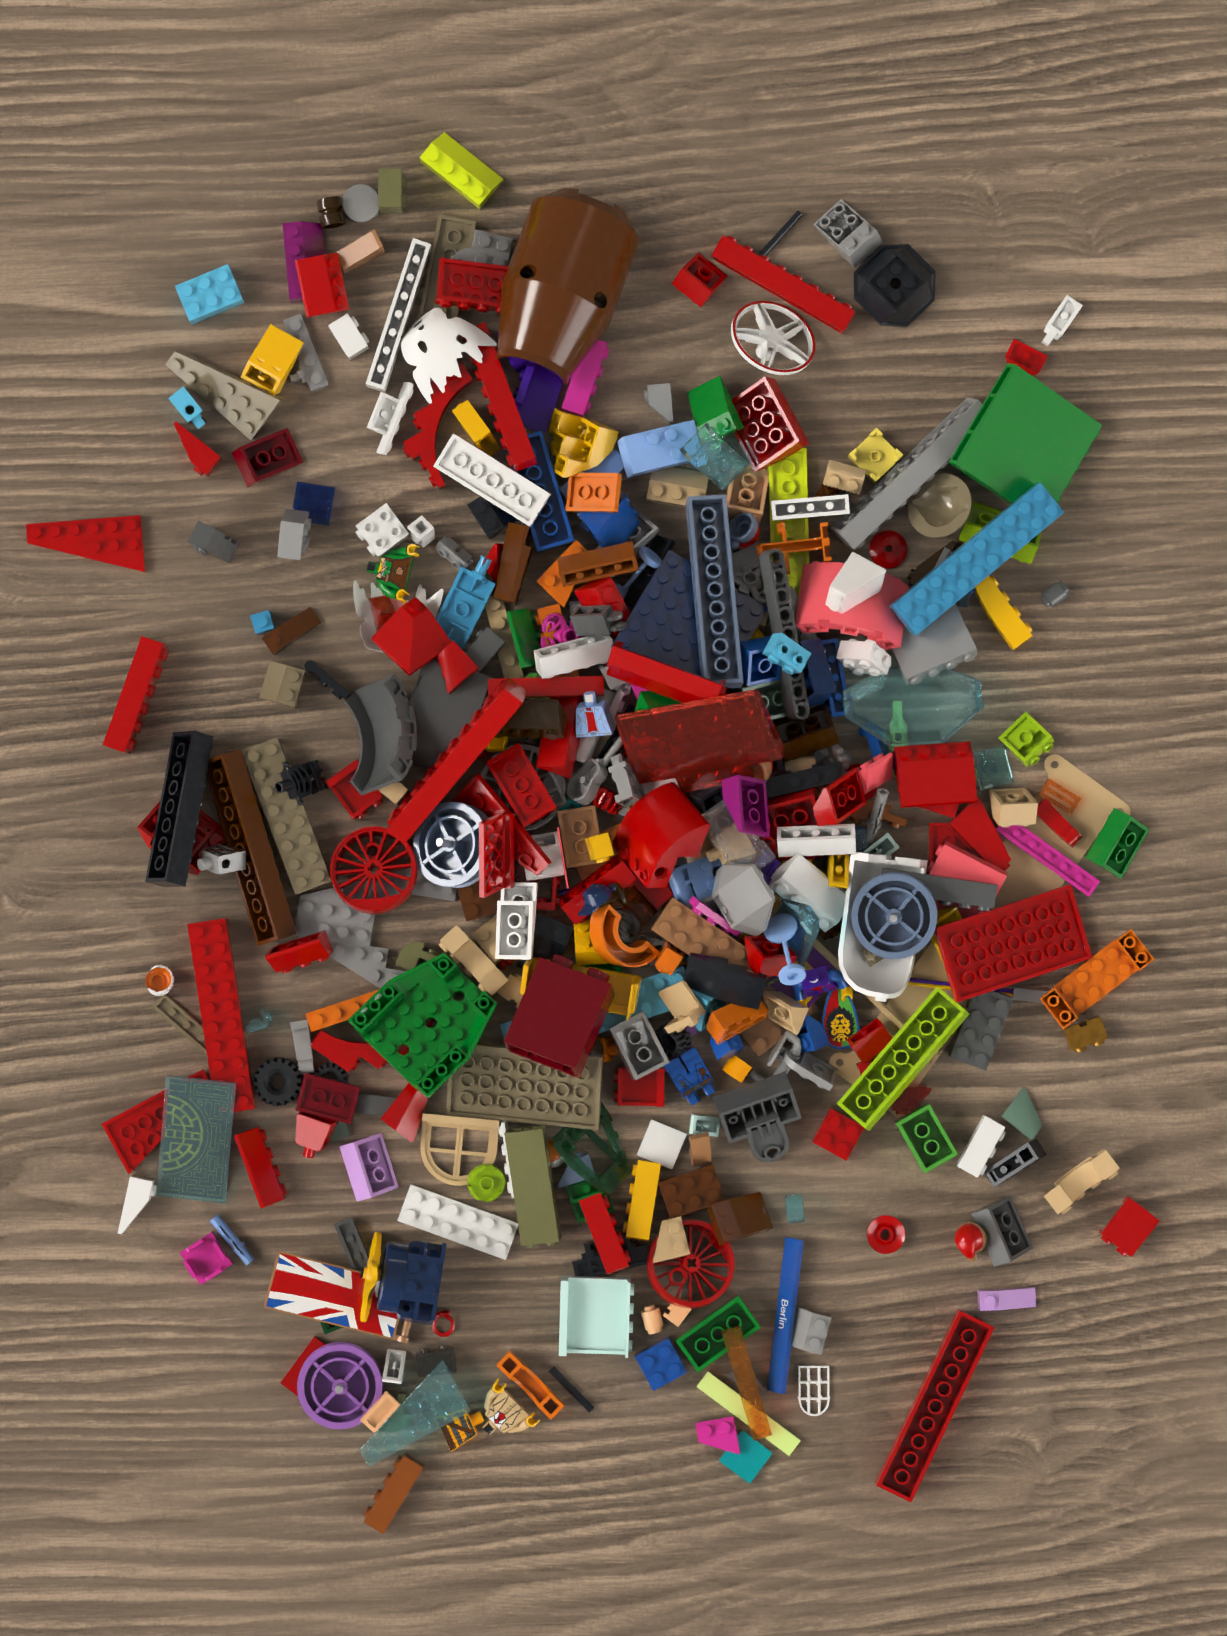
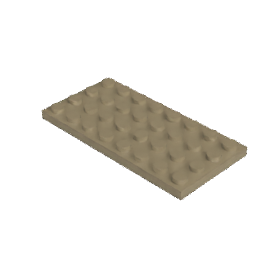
M477 1043L471 1057L448 1079L446 1115L599 1130L603 1055L590 1054L580 1078L510 1053L505 1045Z

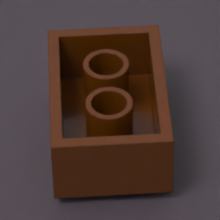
M713 1163L658 1181L670 1219L725 1200Z

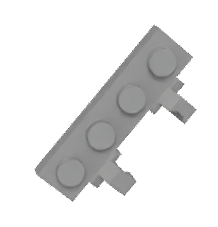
M301 313L283 320L287 329L285 332L304 342L298 355L301 365L298 366L300 371L293 375L289 374L291 382L295 383L302 380V383L307 382L311 392L329 386Z

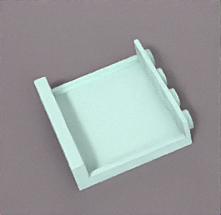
M561 1276L559 1356H567V1353L621 1354L628 1358V1352H632L633 1340H629V1333H633V1321H629V1316L633 1314L634 1303H630V1295L634 1296V1284H630V1278Z

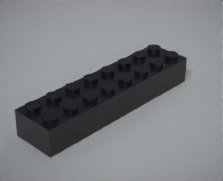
M195 730L173 732L145 880L147 883L161 887H186L189 865L192 860V849L195 843L196 827L199 823L202 795L206 785L205 779L207 769L209 768V757L213 747V736Z

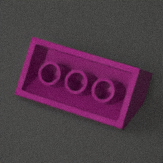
M302 221L282 223L289 300L291 303L303 302L295 260L325 254L323 229L320 223Z

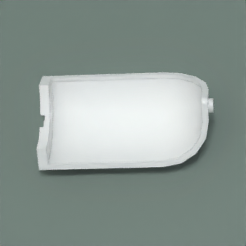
M856 852V854H851L848 889H846L838 949L839 968L845 981L855 991L873 996L876 1001L886 1002L889 998L900 996L907 987L912 975L916 954L901 959L884 958L869 967L860 952L865 947L857 939L852 927L851 911L853 902L865 883L881 874L882 867L926 874L928 860L908 857H895V860H893L891 855Z

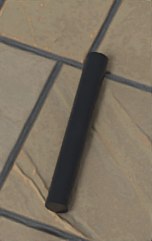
M797 210L759 254L767 256L803 215Z
M554 1366L548 1371L588 1412L593 1410L594 1406Z

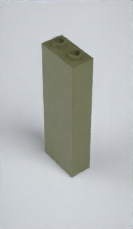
M545 1125L507 1129L504 1135L521 1246L527 1245L528 1248H533L543 1243H546L547 1246L556 1245L562 1238L546 1127Z

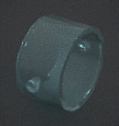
M802 1194L785 1195L788 1224L804 1222Z

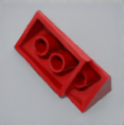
M552 697L551 699H556L560 702L568 717L565 736L555 740L541 738L536 767L570 779L572 778L580 737L576 738V708L580 702L584 701L581 697Z

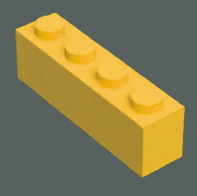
M638 1160L637 1165L633 1164L632 1176H635L634 1184L630 1183L629 1195H632L631 1203L627 1202L625 1214H629L628 1222L624 1221L622 1233H626L625 1238L649 1241L661 1167L660 1163Z

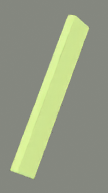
M709 1371L706 1372L696 1386L788 1456L791 1455L801 1441Z

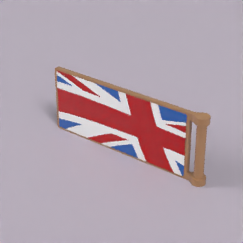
M282 1251L277 1252L263 1305L264 1308L409 1344L410 1340L408 1336L412 1322L404 1321L401 1335H396L399 1319L395 1313L377 1310L380 1281H377L367 1321L361 1322L360 1316L365 1279L360 1278V1271Z

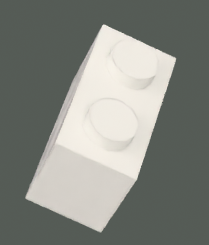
M347 313L328 325L349 360H352L369 349L367 343L370 341L364 332L360 334L357 327L359 324L355 317L352 316L350 318Z

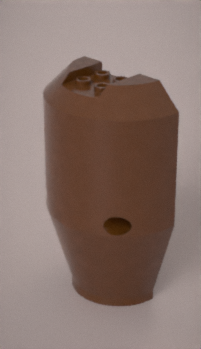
M574 188L559 189L536 198L531 204L502 282L498 351L495 356L496 359L516 357L539 364L557 374L563 380V385L567 386L570 377L609 327L640 242L632 223L622 208L616 204L611 207L597 199L578 194L579 189Z

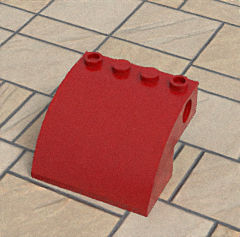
M670 782L653 789L631 807L620 823L612 846L646 888H667L678 857H698L710 824L675 782Z

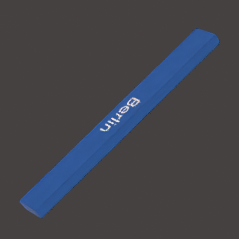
M785 1237L767 1385L768 1391L786 1394L804 1240Z

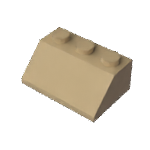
M677 467L651 472L646 501L686 508L685 502L688 496H706L709 473Z

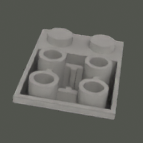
M842 199L813 224L854 268L883 243L878 231Z

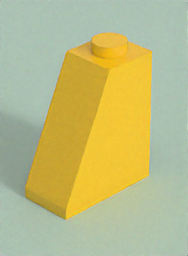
M468 400L458 404L452 410L476 448L489 456L500 450L491 431Z

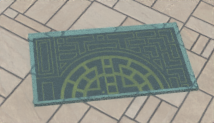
M166 1075L156 1196L226 1203L236 1083Z

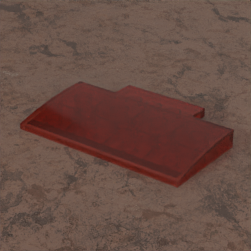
M758 689L619 714L614 717L624 748L639 783L644 784L675 778L683 793L722 786V780L736 775L754 778L750 765L781 760L785 751Z

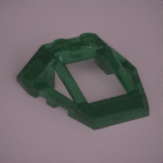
M601 1102L600 1125L602 1124L613 1150L593 1130L563 1127L553 1137V1146L573 1171L599 1191L610 1195L632 1170L625 1151L620 1148L617 1140L619 1138L617 1131L614 1132L612 1127V1117ZM585 1134L613 1160L600 1176L596 1175L573 1153L577 1149L575 1144Z

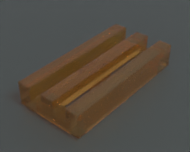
M1049 778L1038 794L1070 815L1081 800L1080 797ZM1048 785H1052L1075 800L1074 803L1049 788ZM1045 790L1070 805V809L1044 794Z

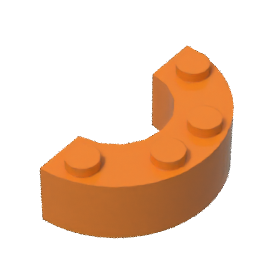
M609 904L598 907L592 913L590 919L591 942L595 951L606 962L615 966L641 967L652 962L660 954L652 944L645 940H635L631 945H625L618 933V926L622 916Z

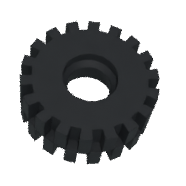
M275 1057L263 1062L257 1068L254 1074L253 1086H255L256 1094L266 1104L283 1106L298 1096L303 1077L300 1076L299 1068L293 1061H289L287 1058ZM275 1074H281L285 1077L286 1084L282 1089H275L271 1085V1078Z

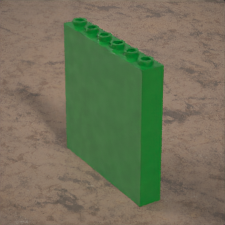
M1007 363L948 463L1010 505L1039 482L1058 503L1063 490L1069 486L1072 475L1079 469L1082 458L1089 452L1091 443L1098 437L1102 424L1016 364Z

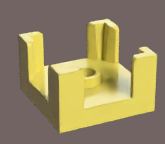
M877 427L848 455V458L858 468L866 470L865 475L874 484L903 456L897 448L894 449L882 437L883 433Z

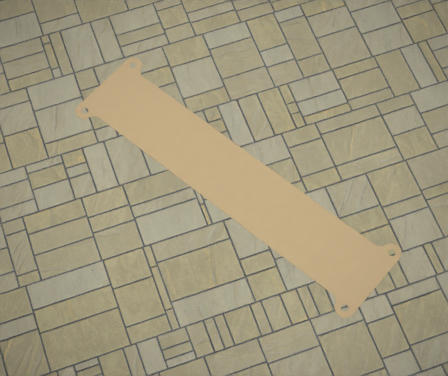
M1052 754L1044 762L1045 770L1048 773V781L1035 800L1039 804L1043 798H1046L1066 821L1078 831L1082 838L1071 848L1038 817H1036V824H1029L1025 828L1075 864H1078L1097 838L1113 808H1122L1124 813L1130 815V807L1063 757ZM1053 761L1058 762V767L1055 769L1051 767ZM1005 839L1003 844L1011 858L1009 862L1011 866L1006 870L1008 874L996 896L994 908L1059 888L1064 884V879L1011 841ZM931 942L913 967L910 978L949 982L945 966L933 942ZM907 985L902 994L896 998H891L886 1006L906 1023L935 988ZM941 989L954 1000L952 990ZM969 999L957 1003L965 1009ZM882 1012L877 1017L892 1038L900 1030ZM957 1029L939 1049L941 1053L956 1034ZM854 1051L850 1053L837 1052L831 1056L829 1064L837 1068V1074L853 1085L861 1076L856 1064L861 1061ZM838 1059H842L844 1062L840 1067L836 1065ZM935 1061L932 1064L929 1062L890 1106L889 1112L901 1118L906 1115L902 1113V1107L907 1106L909 1112L916 1109L912 1102V1094Z

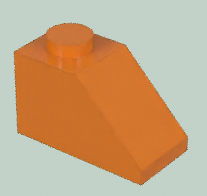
M665 939L659 951L660 954L655 959V966L659 972L672 975L682 960L684 952Z

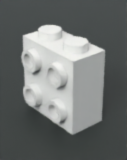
M387 503L356 525L358 530L355 532L361 541L365 539L368 542L369 546L367 549L372 556L377 555L379 558L410 536Z
M849 639V641L841 640L836 658L855 675L869 674L879 676V674H888L892 657L873 640L858 641L856 639Z

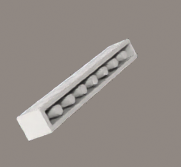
M414 238L412 240L366 381L368 388L386 392L401 346L400 342L405 334L432 251L430 243Z

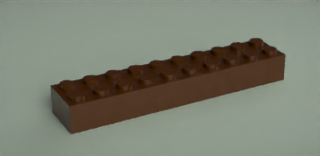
M241 749L209 759L206 777L226 843L246 851V869L235 871L257 946L295 935V924L290 914V907L284 894V887L280 881L279 871L274 861L273 851L267 838V831L264 828L262 814L257 805L256 795L251 785V778L248 774Z

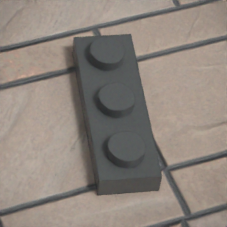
M350 1217L334 1224L351 1268L361 1271V1266L363 1269L367 1267L369 1256L353 1218Z

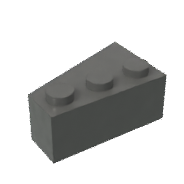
M200 521L197 522L188 541L192 545L191 548L203 556L210 554L227 563L231 562L239 542L232 538L226 537L219 530Z

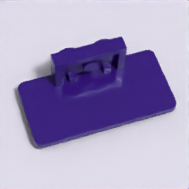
M539 364L527 365L525 370H521L519 376L521 384L519 388H515L513 398L516 399L515 404L524 428L536 432L542 430V433L545 434L563 380L557 374Z

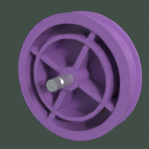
M333 1342L316 1349L304 1362L297 1382L299 1401L306 1414L316 1423L331 1429H348L361 1424V1417L381 1397L383 1390L382 1373L377 1361L367 1350L349 1342Z

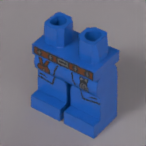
M695 1047L680 1055L689 1070L688 1073L678 1057L664 1065L665 1070L683 1098L686 1097L691 1105L701 1101L695 1092L698 1089L703 1088L707 1096L716 1092L712 1083L714 1080Z

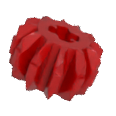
M603 786L599 787L592 801L598 808L611 814H618L623 807L615 801L614 796L618 794Z

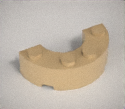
M457 924L439 940L441 943L438 945L446 953L450 951L452 953L450 955L457 964L461 962L465 966L463 970L470 978L474 976L480 983L478 987L482 992H488L492 996L508 981L502 971L495 966L492 960Z
M1101 1150L1097 1152L1098 1156L1095 1158L1090 1156L1058 1179L1054 1183L1055 1187L1052 1190L1049 1188L1044 1193V1197L1057 1214L1068 1212L1072 1208L1070 1205L1075 1200L1081 1199L1086 1194L1085 1191L1090 1187L1094 1189L1101 1184L1102 1180L1107 1178L1110 1180L1118 1174L1117 1170L1120 1168L1107 1150Z

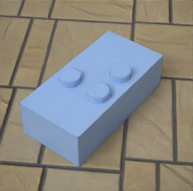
M694 420L624 436L617 441L627 478L696 462L704 457Z

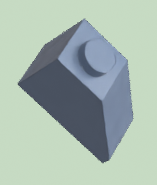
M582 1151L573 1154L574 1158L570 1159L558 1183L559 1188L596 1176L589 1153L585 1154Z

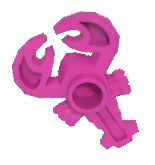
M551 613L543 620L542 632H546L548 625H550L548 632L555 630L559 626V629L553 634L558 644L586 637L577 636L571 620L569 627L560 613ZM545 636L541 638V648L556 645V642L547 637L549 645L546 643Z

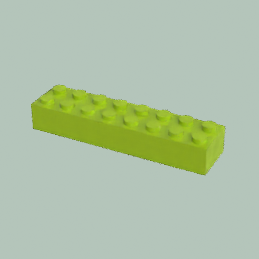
M937 986L837 1102V1105L866 1130L870 1131L970 1013Z

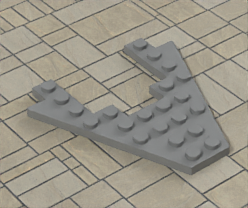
M412 868L393 873L410 877ZM418 868V879L412 895L455 901L457 888L440 886L429 881ZM384 875L401 890H404L408 884V881ZM381 878L389 896L398 894L396 889ZM360 881L346 886L341 891L348 896ZM373 881L366 899L374 898ZM376 881L378 898L386 897L379 882ZM367 882L352 899H362ZM334 887L300 896L295 935L301 938L326 930L333 950L330 957L379 988L390 979L406 972L386 968L389 949L370 946L375 914H365L352 909L340 899Z

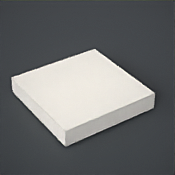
M651 1119L637 1155L673 1169L687 1134Z

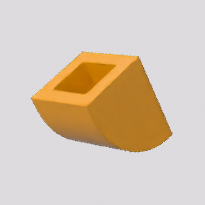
M734 1055L728 1059L722 1070L742 1083L752 1067Z

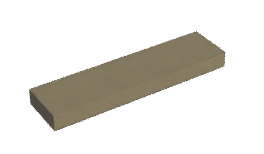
M167 994L161 996L152 1008L207 1055L202 1024Z

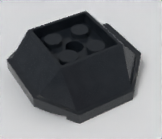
M909 244L881 245L853 273L854 300L880 326L908 327L935 300L936 271ZM892 280H896L900 283V287L898 289H894L890 286V282Z

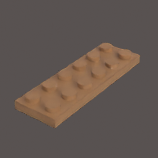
M673 897L651 928L652 931L689 956L691 952L728 959V964L747 967V972H753L748 966L746 947Z

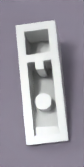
M130 1176L118 1234L126 1231L150 1201L151 1196H155L157 1185H154L155 1180Z

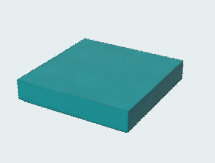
M741 1429L737 1435L740 1454L725 1451L719 1461L750 1484L773 1452Z

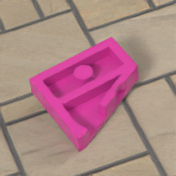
M734 1416L695 1423L699 1443L740 1454Z

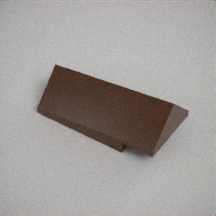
M508 522L493 597L515 606L517 605L533 552L532 548L527 546L531 533L529 526Z

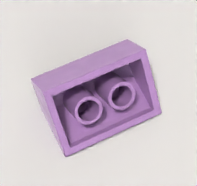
M382 1133L339 1146L356 1201L369 1199L399 1188Z

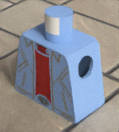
M594 691L585 692V702H580L576 708V738L612 735L616 726L607 701H596Z

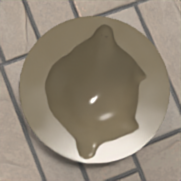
M935 474L932 480L924 482L920 486L921 490L917 494L910 496L908 502L909 520L920 534L929 538H945L956 533L967 522L972 510V496L968 486L960 478L951 474Z

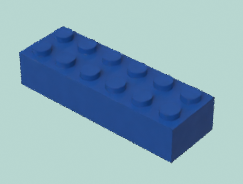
M542 430L527 435L537 464L516 472L551 494L535 522L530 527L538 554L570 545L574 542Z

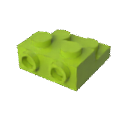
M1027 712L1021 715L998 737L1026 767L1029 765L1034 766L1040 759L1038 756L1043 752H1049L1054 746L1053 737Z

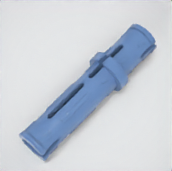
M219 1214L209 1221L233 1249L232 1252L236 1253L246 1266L255 1259L245 1247V1242L240 1241Z

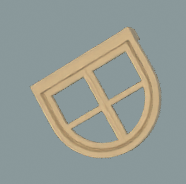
M423 1113L420 1151L425 1167L441 1182L455 1186L467 1185L469 1174L460 1176L461 1155L484 1156L486 1158L482 1164H493L497 1155L500 1120ZM432 1126L457 1128L455 1150L430 1148ZM464 1129L489 1131L487 1153L462 1150ZM431 1152L455 1154L453 1175L444 1172L436 1165Z

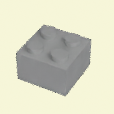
M293 509L285 510L280 524L277 557L300 560L302 555L306 554L310 541L308 531L311 528L312 519L309 518V512Z

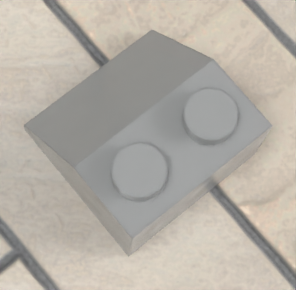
M796 1306L791 1346L821 1355L831 1316Z

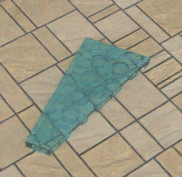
M444 1359L360 1449L368 1467L471 1411Z

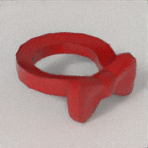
M449 1309L436 1313L435 1321L432 1324L434 1333L440 1337L451 1335L455 1328V1322L449 1315ZM444 1316L450 1321L451 1327L448 1331L441 1332L437 1330L436 1323L439 1317Z

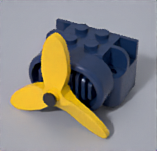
M375 1232L367 1267L363 1269L361 1266L360 1278L365 1279L360 1321H367L377 1281H380L377 1310L395 1313L396 1317L402 1321L432 1325L436 1316L447 1243L439 1245L427 1241H412L409 1244L390 1241L386 1244L381 1271L379 1264L382 1234L381 1232Z

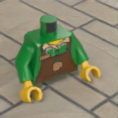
M410 544L408 547H399L382 555L380 563L368 562L367 572L377 574L376 583L388 598L407 603L403 597L410 595L406 590L413 565V557L411 556L419 557V554L414 553L416 548H420V546Z

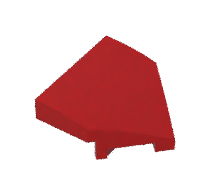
M1014 338L1005 357L1007 363L1016 364L1034 376L1040 373L1048 355Z

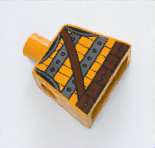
M467 1408L436 1416L451 1452L476 1436L478 1431L475 1426L485 1422L481 1411L470 1415Z

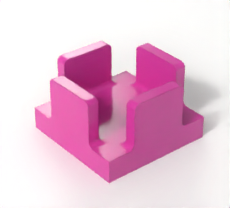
M213 1231L180 1252L184 1259L183 1264L193 1279L196 1278L200 1285L233 1264Z

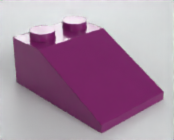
M742 775L722 780L723 800L740 833L770 837L766 780Z

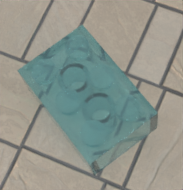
M708 423L680 449L685 458L722 491L750 464L738 449Z

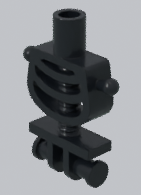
M318 760L310 761L303 765H295L291 768L289 763L285 761L283 766L286 770L280 774L283 781L275 783L274 786L277 793L287 792L291 800L298 799L297 803L300 806L304 803L302 798L311 793L313 795L328 789L324 781L326 779L325 776L321 777L320 772L323 770L319 768Z

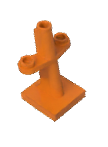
M781 521V523H777L778 535L782 534L783 542L756 545L757 557L765 550H781L785 557L787 574H790L788 553L822 550L823 562H832L827 530L828 523H820V537L787 541L785 522Z

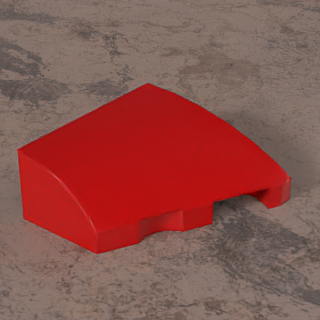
M454 640L437 657L442 668V677L445 679L448 694L462 686L463 681L478 671V666Z

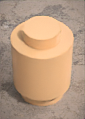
M655 1304L644 1306L641 1316L644 1328L648 1334L663 1331L662 1326L664 1324L660 1308L655 1307Z

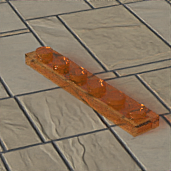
M737 1326L722 1331L752 1439L755 1441L770 1436L772 1433L741 1328Z

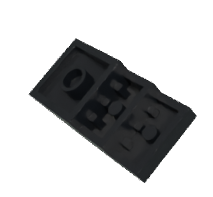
M690 952L683 981L691 989L704 995L738 1006L759 1010L767 975L747 972V967L728 964V959Z

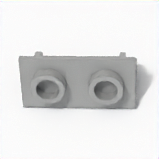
M444 536L435 547L438 554L450 561L456 570H460L461 566L467 568L474 562L471 559L472 556L463 548L458 553L455 551L459 545L450 537Z

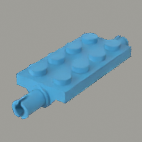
M483 555L480 556L481 558L475 570L471 571L461 566L436 617L437 622L451 642L454 640L462 650L466 647L496 585L495 582L487 579L485 576L492 560L486 559Z

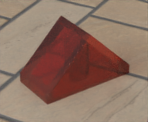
M386 595L369 599L376 632L396 612L390 598Z

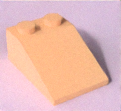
M733 460L726 492L728 520L731 521L742 513H750L755 516L758 524H760L769 482L768 467L755 473L749 462Z

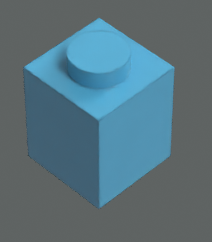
M269 610L250 615L256 635L265 634L275 629Z

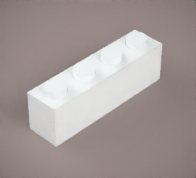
M848 494L771 501L773 521L850 514Z
M592 635L534 650L536 671L543 679L552 678L562 673L568 674L578 669H587L596 664H606L611 652L613 639L609 635Z
M855 824L777 827L778 857H793L797 853L802 856L856 854Z

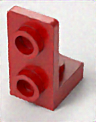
M561 876L552 877L550 902H547V898H537L536 909L555 910V907L559 906V895H556V887L560 888Z

